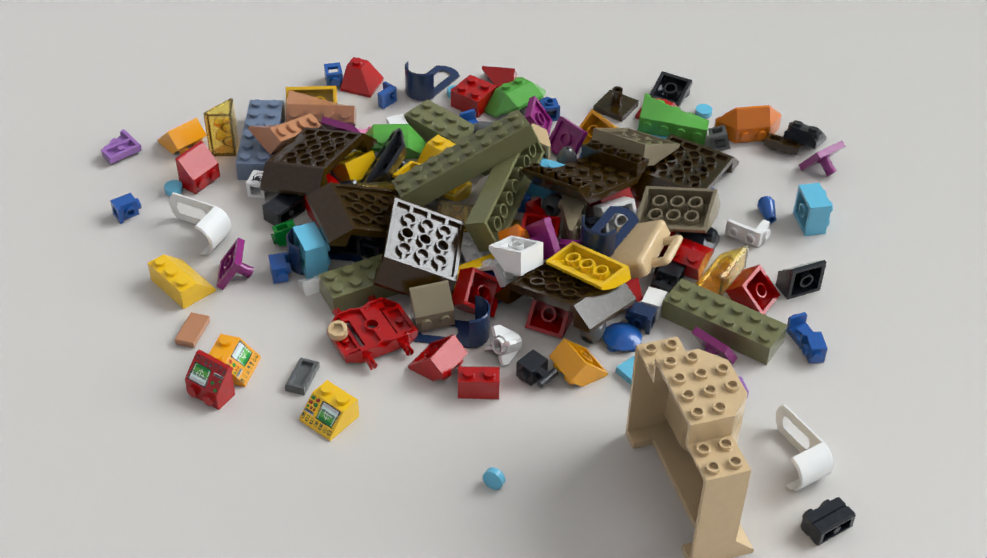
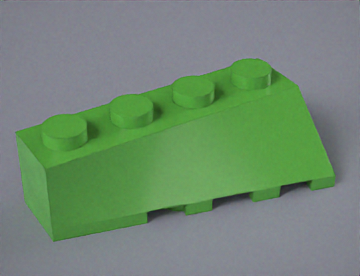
M645 93L637 131L666 137L672 134L704 145L709 120L690 112L686 113L677 106H670L665 101L656 100L651 95Z

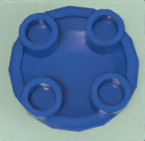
M618 322L606 327L603 340L607 344V349L611 352L617 350L635 352L636 345H639L642 341V335L637 327L629 323Z

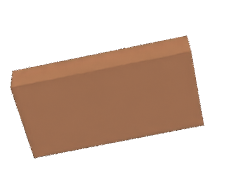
M191 312L176 336L175 343L195 348L210 322V317Z

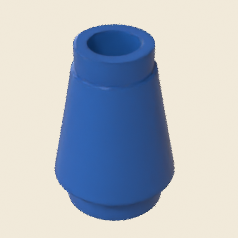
M770 196L761 197L757 204L759 211L765 220L770 223L775 222L776 210L774 199Z

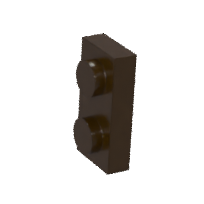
M768 133L764 141V145L768 146V148L782 150L790 155H797L801 147L800 143L772 133Z

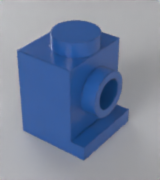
M340 62L324 64L327 86L337 87L342 84L343 73ZM337 69V72L329 73V71H328V70Z
M550 97L540 99V103L546 112L553 111L554 114L549 115L551 119L558 121L560 105H558L557 99Z
M131 193L110 200L113 215L120 224L124 223L123 220L139 215L138 209L142 208L139 199H135Z
M288 253L268 255L273 284L288 282V274L291 273Z
M802 332L799 349H802L804 356L806 355L808 363H824L828 348L822 332Z

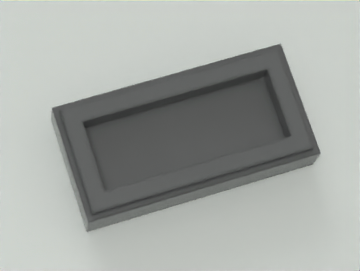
M300 357L285 385V391L305 395L320 367V363Z

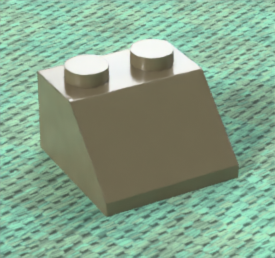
M448 280L409 288L411 318L418 332L455 325L454 306Z

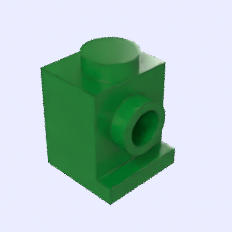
M293 219L272 226L273 234L270 235L274 245L278 244L279 247L282 245L287 246L286 235L289 230L296 226Z

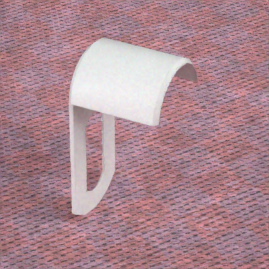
M174 192L170 196L169 204L175 216L180 220L195 224V228L200 230L208 239L209 245L200 254H210L231 232L232 224L230 218L221 208ZM180 202L202 209L206 216L200 220L182 214L177 208V203Z
M785 404L778 407L776 411L778 431L800 452V454L790 459L798 471L799 479L786 485L789 489L798 491L831 474L834 463L833 456L826 443ZM785 416L809 438L810 445L808 449L804 448L784 428L783 418Z

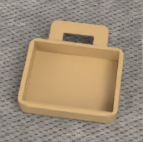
M664 220L638 223L616 248L610 258L628 265L631 279L647 276L653 267L668 265L676 254L683 237L681 235L670 236V231ZM622 227L616 228V234ZM669 245L664 256L658 258L663 247Z

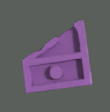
M124 129L120 131V136L117 139L113 138L101 150L102 156L110 164L142 151L141 145Z

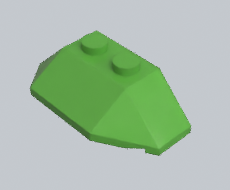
M517 77L513 81L504 83L495 89L485 108V113L496 118L501 114L520 110L528 106L529 98L536 96L538 100L543 99L546 90L523 77Z
M373 124L365 133L377 140V144L371 149L374 154L375 151L382 149L391 133L398 128L402 130L407 152L405 159H418L426 145V141L409 124Z

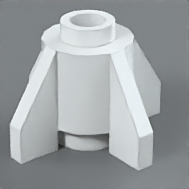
M492 326L493 336L496 337L492 340V345L485 346L484 349L485 351L493 349L496 354L501 355L498 356L500 366L507 365L521 349L522 339L517 332L504 326Z

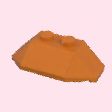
M770 105L738 107L716 118L714 127L725 124L728 139L733 143L765 141L768 133L775 134L779 129L782 115Z

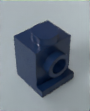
M635 302L632 308L627 309L625 319L628 320L629 324L638 329L645 330V334L649 335L656 321L657 308Z

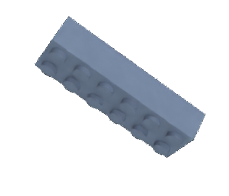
M250 100L235 163L238 180H248L253 170L264 171L265 162L274 155H270L249 131L248 127L284 123L285 108L283 100Z

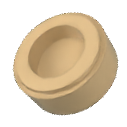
M336 320L328 325L327 332L330 339L341 341L347 337L348 328L345 322Z

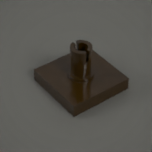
M615 86L594 105L593 110L623 122L638 107L639 100L623 95V88Z

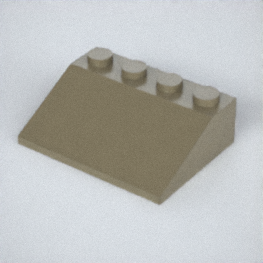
M593 128L591 139L598 140L604 145H613L617 149H625L632 154H641L642 157L649 159L647 166L655 165L680 147L678 143L630 128Z
M646 186L637 213L638 223L664 220L669 231L707 233L719 212L720 199L718 189Z

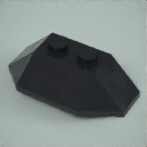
M400 128L391 133L360 181L359 186H383L392 183V180L395 179L392 175L402 168L405 164L404 159L407 156L404 136Z

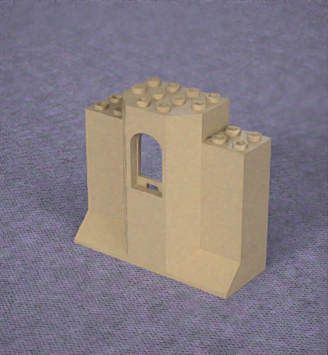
M677 336L636 345L625 434L633 449L648 445L654 446L695 529L693 542L682 545L681 550L685 558H733L753 553L754 549L740 524L751 469L737 445L748 393L729 360L701 349L686 351Z

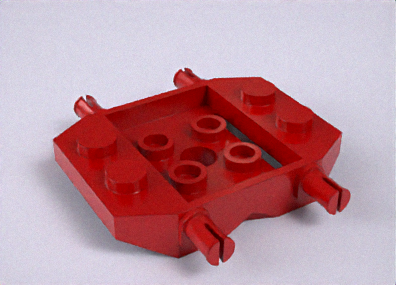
M372 295V297L369 296L368 298L369 302L361 308H351L342 312L339 308H336L332 311L335 316L332 322L340 320L346 324L349 323L364 345L361 347L349 328L345 339L341 341L331 339L346 363L366 362L370 370H373V368H377L374 358L400 348L404 350L407 356L414 353L409 344L418 336V329L399 303L382 297L377 299L375 295Z

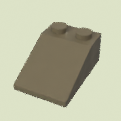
M565 195L563 199H560L558 209H561L558 217H561L560 235L562 239L579 240L581 218L583 214L586 217L587 203Z

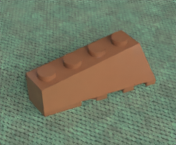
M289 90L286 103V122L312 114L321 125V120L324 116L356 126L355 106L342 105Z
M308 114L282 124L249 126L248 129L271 155L277 153L304 128L320 129L322 126L316 117Z

